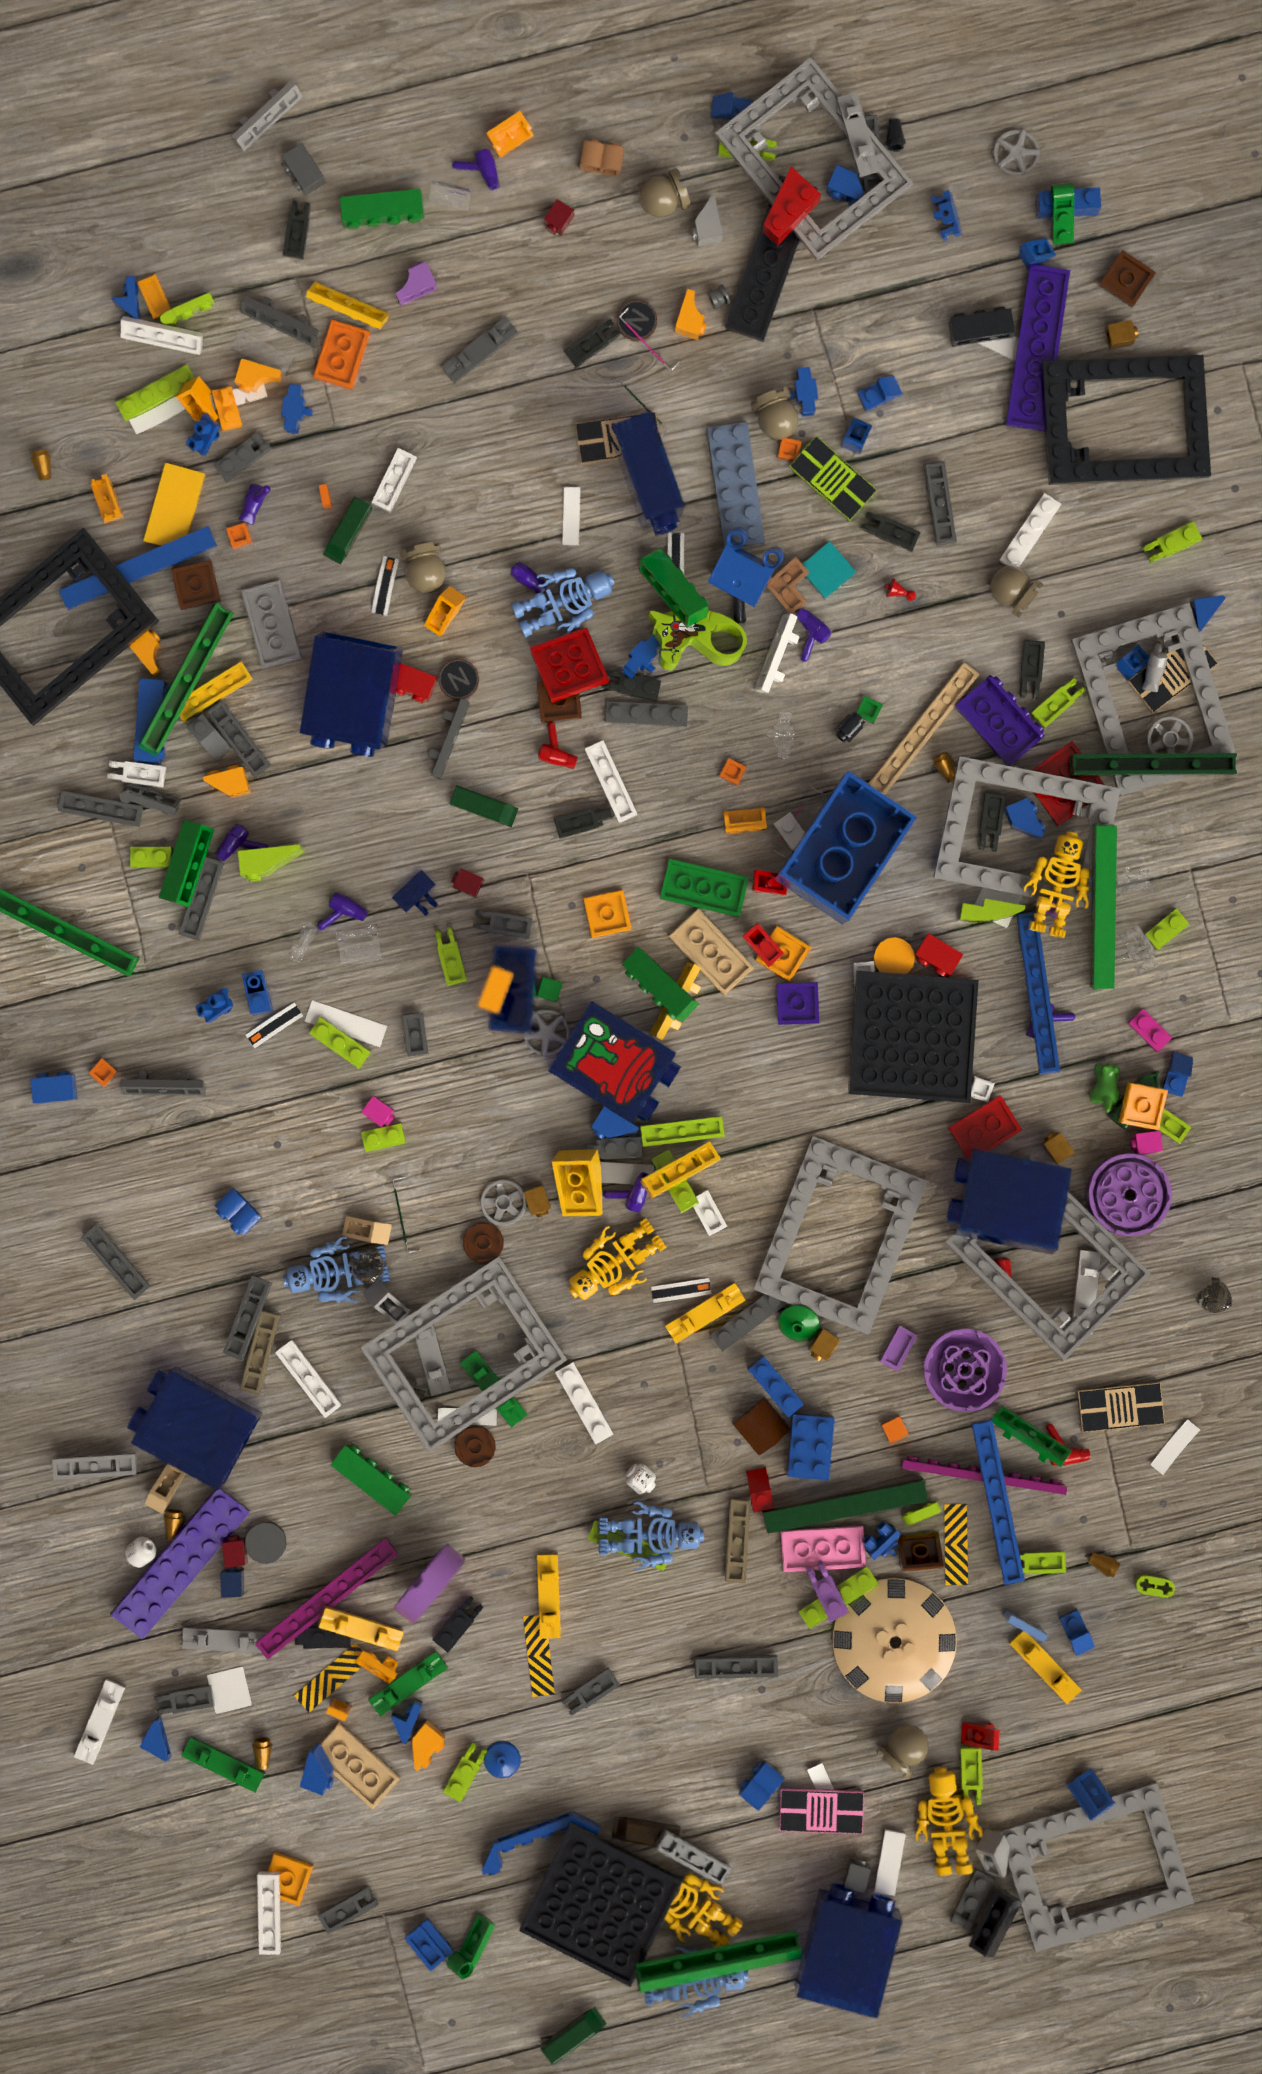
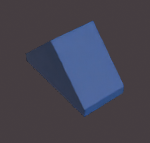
M853 418L841 447L860 455L872 425Z
M1225 596L1194 599L1190 603L1198 632L1205 627L1226 599Z
M161 1716L153 1721L139 1747L163 1761H168L172 1755Z

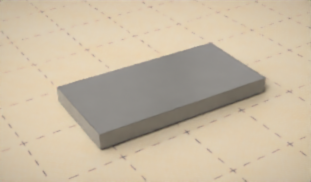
M281 580L241 590L262 669L302 659Z

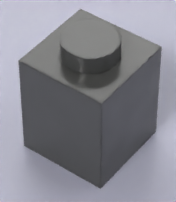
M857 1857L855 1860L849 1859L843 1881L844 1888L865 1893L871 1871L870 1864L865 1859Z

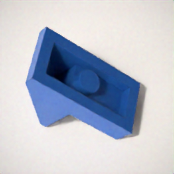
M734 92L714 96L711 118L732 120L751 105L754 99L733 97Z
M1047 238L1025 242L1020 246L1022 251L1019 253V256L1027 270H1029L1030 264L1041 265L1056 256Z
M126 276L123 291L127 297L112 298V301L131 318L140 319L137 280L134 276Z
M895 376L877 379L875 384L858 391L857 395L865 412L903 395Z
M1138 644L1116 663L1117 669L1129 680L1147 664L1149 656Z
M1176 1052L1172 1053L1162 1087L1168 1090L1167 1093L1183 1097L1188 1077L1192 1075L1193 1058Z
M1078 1609L1059 1617L1076 1656L1095 1648L1090 1632L1087 1630Z
M416 1699L414 1704L409 1703L405 1715L409 1716L408 1718L395 1712L391 1714L403 1744H407L423 1702Z

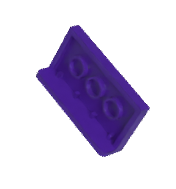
M989 675L956 704L955 708L1005 765L1011 766L1044 737V730L1037 722L1033 723L1029 718V712L1024 707L1020 708L1017 705L1015 696L1010 691L1006 692L1002 688L1003 683L997 676Z

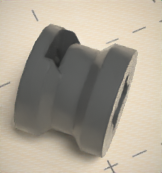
M723 284L719 285L715 290L710 289L707 291L714 310L719 309L720 305L730 304L728 293Z

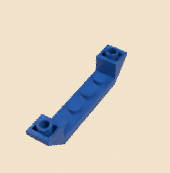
M571 1811L494 1840L482 1866V1874L491 1876L499 1873L500 1869L503 1868V1861L499 1851L503 1853L509 1852L514 1849L515 1845H528L534 1841V1838L540 1836L541 1838H547L559 1829L566 1831L570 1823L598 1836L597 1833H600L601 1829L600 1824Z

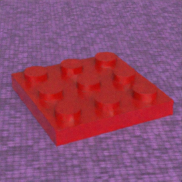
M587 627L530 647V653L551 703L609 683V678Z
M1073 741L1032 769V771L1105 785L1099 776H1070V755L1082 754ZM1033 792L1057 826H1060L1074 816L1072 814L1075 800ZM1082 802L1081 808H1085L1089 803Z

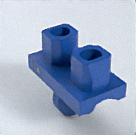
M204 413L200 421L195 422L194 433L192 437H188L186 445L192 451L197 450L202 456L206 455L212 442L218 440L220 436L218 432L220 425L214 422L208 413Z
M222 988L215 994H211L204 1002L196 1005L195 1008L199 1017H204L206 1023H211L222 1014L229 1013L232 1010L233 1003L228 998V989Z
M882 1521L876 1527V1530L881 1534L876 1540L871 1535H867L862 1540L866 1548L865 1551L874 1561L880 1555L883 1558L889 1553L895 1556L897 1553L893 1549L898 1545L895 1540L901 1535L893 1525L890 1526Z

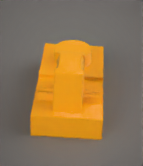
M232 387L212 390L211 394L221 431L241 428L242 423Z
M362 1651L355 1660V1663L388 1684L397 1675L395 1670L398 1662L389 1656L381 1664L373 1653Z

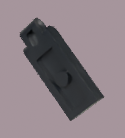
M319 1626L308 1627L295 1638V1645H303V1649L350 1648L351 1637L319 1628Z

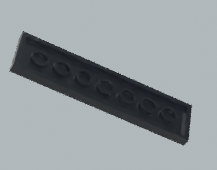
M779 175L778 178L783 183L786 177ZM770 203L725 327L727 330L761 342L765 340L800 241L796 234L791 231L777 246L763 233V225L772 208Z

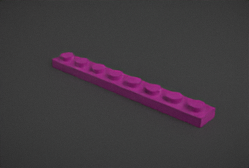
M907 1456V1459L902 1458L901 1460L902 1469L983 1481L981 1469L977 1466L969 1465L968 1469L960 1468V1464L948 1462V1465H941L939 1460L928 1459L927 1462L919 1461L920 1458L915 1456ZM1009 1472V1475H1004L1005 1485L1063 1495L1067 1493V1486L1062 1484V1480L1050 1479V1482L1042 1481V1477L1030 1475L1029 1479L1022 1478V1474Z
M385 1537L255 1642V1645L266 1659L269 1660L322 1616L325 1606L333 1608L396 1557L398 1552Z

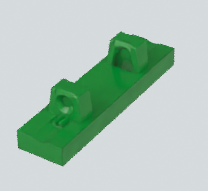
M477 1350L460 1363L482 1392L500 1380ZM514 1396L496 1407L511 1428L528 1415Z
M1003 1405L992 1417L993 1423L1004 1430L1002 1436L1008 1440L1013 1436L1040 1453L1038 1459L1043 1463L1049 1459L1059 1467H1062L1072 1450Z
M436 1650L368 1700L381 1717L448 1669V1666ZM392 1690H393V1692L396 1694V1696H397L398 1698H395V1697L393 1696Z
M193 1736L190 1737L181 1756L256 1793L266 1773Z

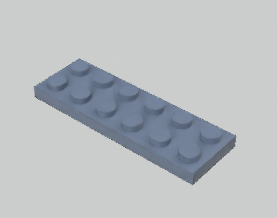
M743 422L707 428L724 548L727 544V535L735 527H742L748 533V539L742 547L765 544L748 423ZM733 534V539L736 542H742L739 534Z

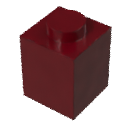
M556 199L544 218L545 229L553 235L557 233L562 236L574 217V209Z
M461 868L459 872L456 871L451 882L454 883L452 886L454 889L476 898L484 878Z
M239 1535L226 1537L227 1540L222 1542L225 1568L246 1565L248 1557L245 1538H239Z

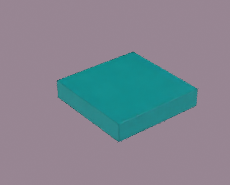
M830 541L803 563L810 572L806 578L824 599L856 574L853 567Z

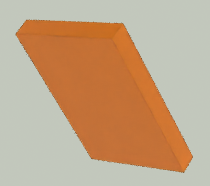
M331 319L313 378L353 390L371 332Z

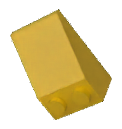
M598 1149L559 1150L552 1160L562 1216H601L603 1214L602 1176Z

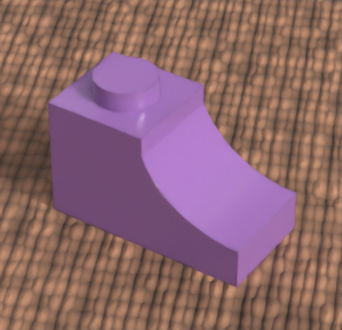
M417 262L408 269L409 278L407 283L401 290L396 292L400 306L437 290L436 282L427 262Z

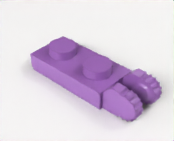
M821 1560L818 1562V1567L825 1578L818 1581L811 1566L807 1567L806 1570L813 1582L812 1586L829 1621L832 1622L848 1614L849 1611L832 1576L829 1575Z

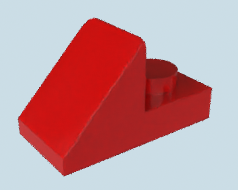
M754 870L752 885L754 893L786 895L787 888L774 880L778 873Z
M756 923L742 935L748 946L756 952L768 967L784 954L759 923Z
M766 1467L746 1471L753 1512L774 1509Z
M962 1722V1744L991 1751L999 1750L1000 1729L994 1728V1724Z

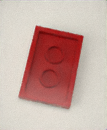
M1001 1095L948 1127L969 1163L1022 1131V1128Z

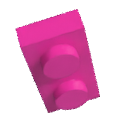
M1141 1009L1127 1023L1155 1052H1159L1172 1039L1144 1009Z

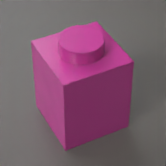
M375 1096L371 1098L361 1112L380 1127H383L385 1124L389 1126L395 1117L393 1115L395 1110Z
M1160 1131L1132 1134L1133 1139H1130L1131 1150L1135 1151V1154L1163 1151Z

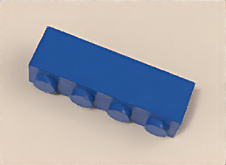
M142 678L139 680L133 759L137 763L161 764L162 759H165V747H162L160 753L156 756L137 747L169 687L165 680Z

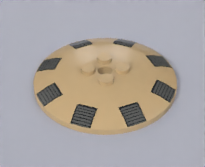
M905 1578L877 1580L879 1583L877 1586L846 1606L849 1611L848 1614L835 1620L832 1636L834 1656L843 1676L860 1693L881 1702H909L931 1692L949 1672L956 1652L955 1625L944 1602L926 1586ZM894 1636L901 1639V1644L898 1647L890 1646V1639Z

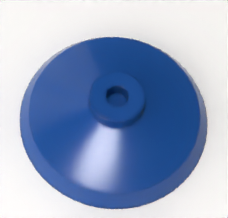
M498 1741L491 1744L487 1748V1753L484 1757L485 1768L492 1776L497 1778H508L514 1775L521 1763L519 1750L507 1741Z

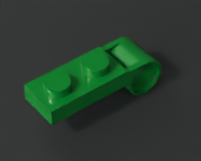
M1073 183L1051 185L1053 245L1073 243Z
M477 1914L460 1952L452 1953L447 1959V1968L460 1979H467L478 1963L496 1924L485 1915Z

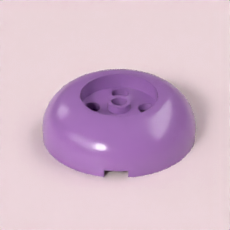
M974 1329L952 1330L939 1337L928 1350L924 1362L926 1385L933 1397L949 1409L963 1412L980 1410L991 1404L1000 1395L1005 1385L1007 1372L1005 1356L999 1345L983 1332ZM965 1350L970 1352L968 1359L962 1358V1352ZM947 1363L954 1365V1369L951 1372L945 1369ZM963 1365L967 1366V1371L965 1373H962L960 1371L961 1366ZM976 1367L983 1369V1373L980 1376L974 1373ZM961 1379L966 1381L964 1388L958 1386V1381Z

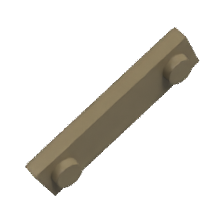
M262 1310L255 1328L239 1390L260 1395L281 1314Z
M730 1498L725 1582L746 1583L750 1499Z

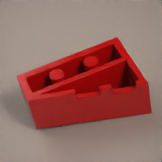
M792 166L763 225V233L777 246L820 202L821 193Z

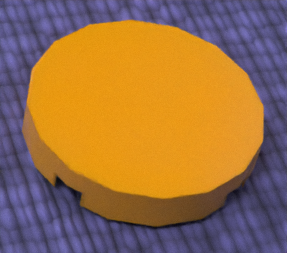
M896 937L887 938L875 949L874 965L878 972L907 974L913 967L915 960L914 951L910 944L903 939Z

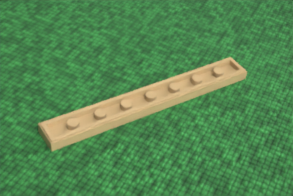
M965 662L961 664L868 783L870 786L886 795L980 675Z

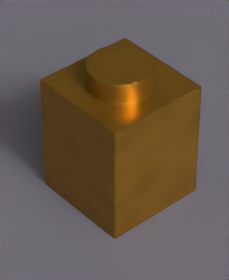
M1132 320L1109 324L1105 329L1109 350L1131 346L1136 341V338H1138L1137 327L1133 326Z
M1053 1131L1043 1138L1045 1142L1041 1145L1055 1164H1060L1075 1153L1061 1132L1055 1134Z
M544 1185L523 1192L531 1215L536 1214L538 1218L549 1214L548 1210L551 1209V1205Z
M821 1328L809 1347V1350L812 1351L811 1356L820 1362L822 1359L828 1361L839 1344L840 1339Z

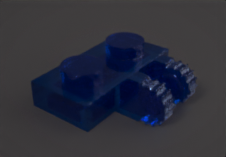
M422 870L392 897L406 913L415 905L427 916L429 914L428 910L419 903L423 897L432 906L436 907L438 905L428 894L436 884Z

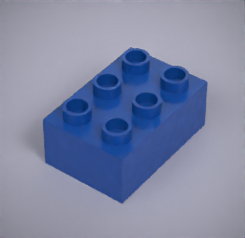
M847 771L841 777L774 880L843 925L851 919L917 817L850 771Z

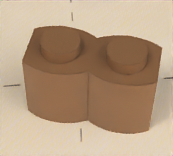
M596 139L584 141L580 170L619 177L624 148L614 142L602 144Z

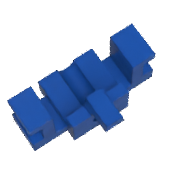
M949 190L943 191L944 196L939 198L935 195L931 196L933 204L939 206L940 212H933L934 218L936 220L942 219L943 225L950 224L953 226L940 231L944 241H947V236L952 234L956 237L962 236L956 205L954 204L952 192ZM945 211L949 213L947 216H944Z
M810 367L798 368L796 372L797 380L794 383L795 391L790 392L791 396L788 399L796 398L797 404L802 402V417L813 416L814 412H816L815 400H818L816 378L811 379Z
M289 384L288 396L283 397L281 416L285 418L284 430H286V433L299 434L300 426L297 423L298 419L303 421L304 415L312 416L313 413L312 409L305 408L304 389H302L301 385Z
M652 635L646 642L642 640L629 653L628 657L630 660L621 671L628 678L632 679L639 668L642 672L646 669L651 674L656 669L651 664L658 654L656 651L659 649V642L655 635Z

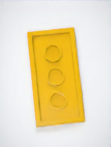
M165 463L143 540L145 543L163 546L189 534L205 479V473Z

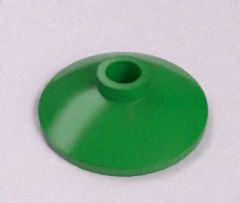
M792 1305L785 1308L778 1320L781 1332L787 1338L794 1341L812 1339L817 1334L820 1326L817 1314L812 1309L803 1305Z

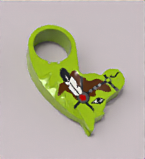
M650 611L648 615L649 620L654 624L652 634L655 635L659 642L658 662L665 670H674L677 667L681 654L687 646H692L717 665L728 666L739 660L747 644V637L743 628L731 618L720 613L708 611L706 618L688 628L685 627L673 611L664 614ZM723 631L732 634L738 641L739 650L733 654L718 652L711 643V633Z

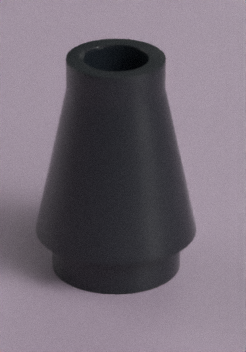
M894 118L889 120L885 144L888 146V150L896 152L904 148L906 141L901 127V120Z

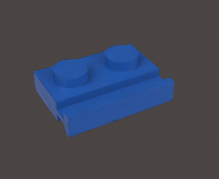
M1092 1768L1078 1776L1070 1784H1067V1787L1090 1821H1093L1097 1816H1100L1116 1804Z
M429 1918L404 1938L430 1972L450 1954L454 1953L452 1946Z

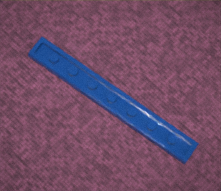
M206 526L116 565V568L130 584L216 547L217 544L210 527ZM96 575L59 590L68 610L109 593Z
M1037 912L1017 914V923L1039 1075L1059 1073L1060 1065L1040 932L1028 929L1030 921L1035 920L1033 918L1034 913Z
M992 1419L972 1422L971 1425L1004 1585L1023 1582L1025 1579Z

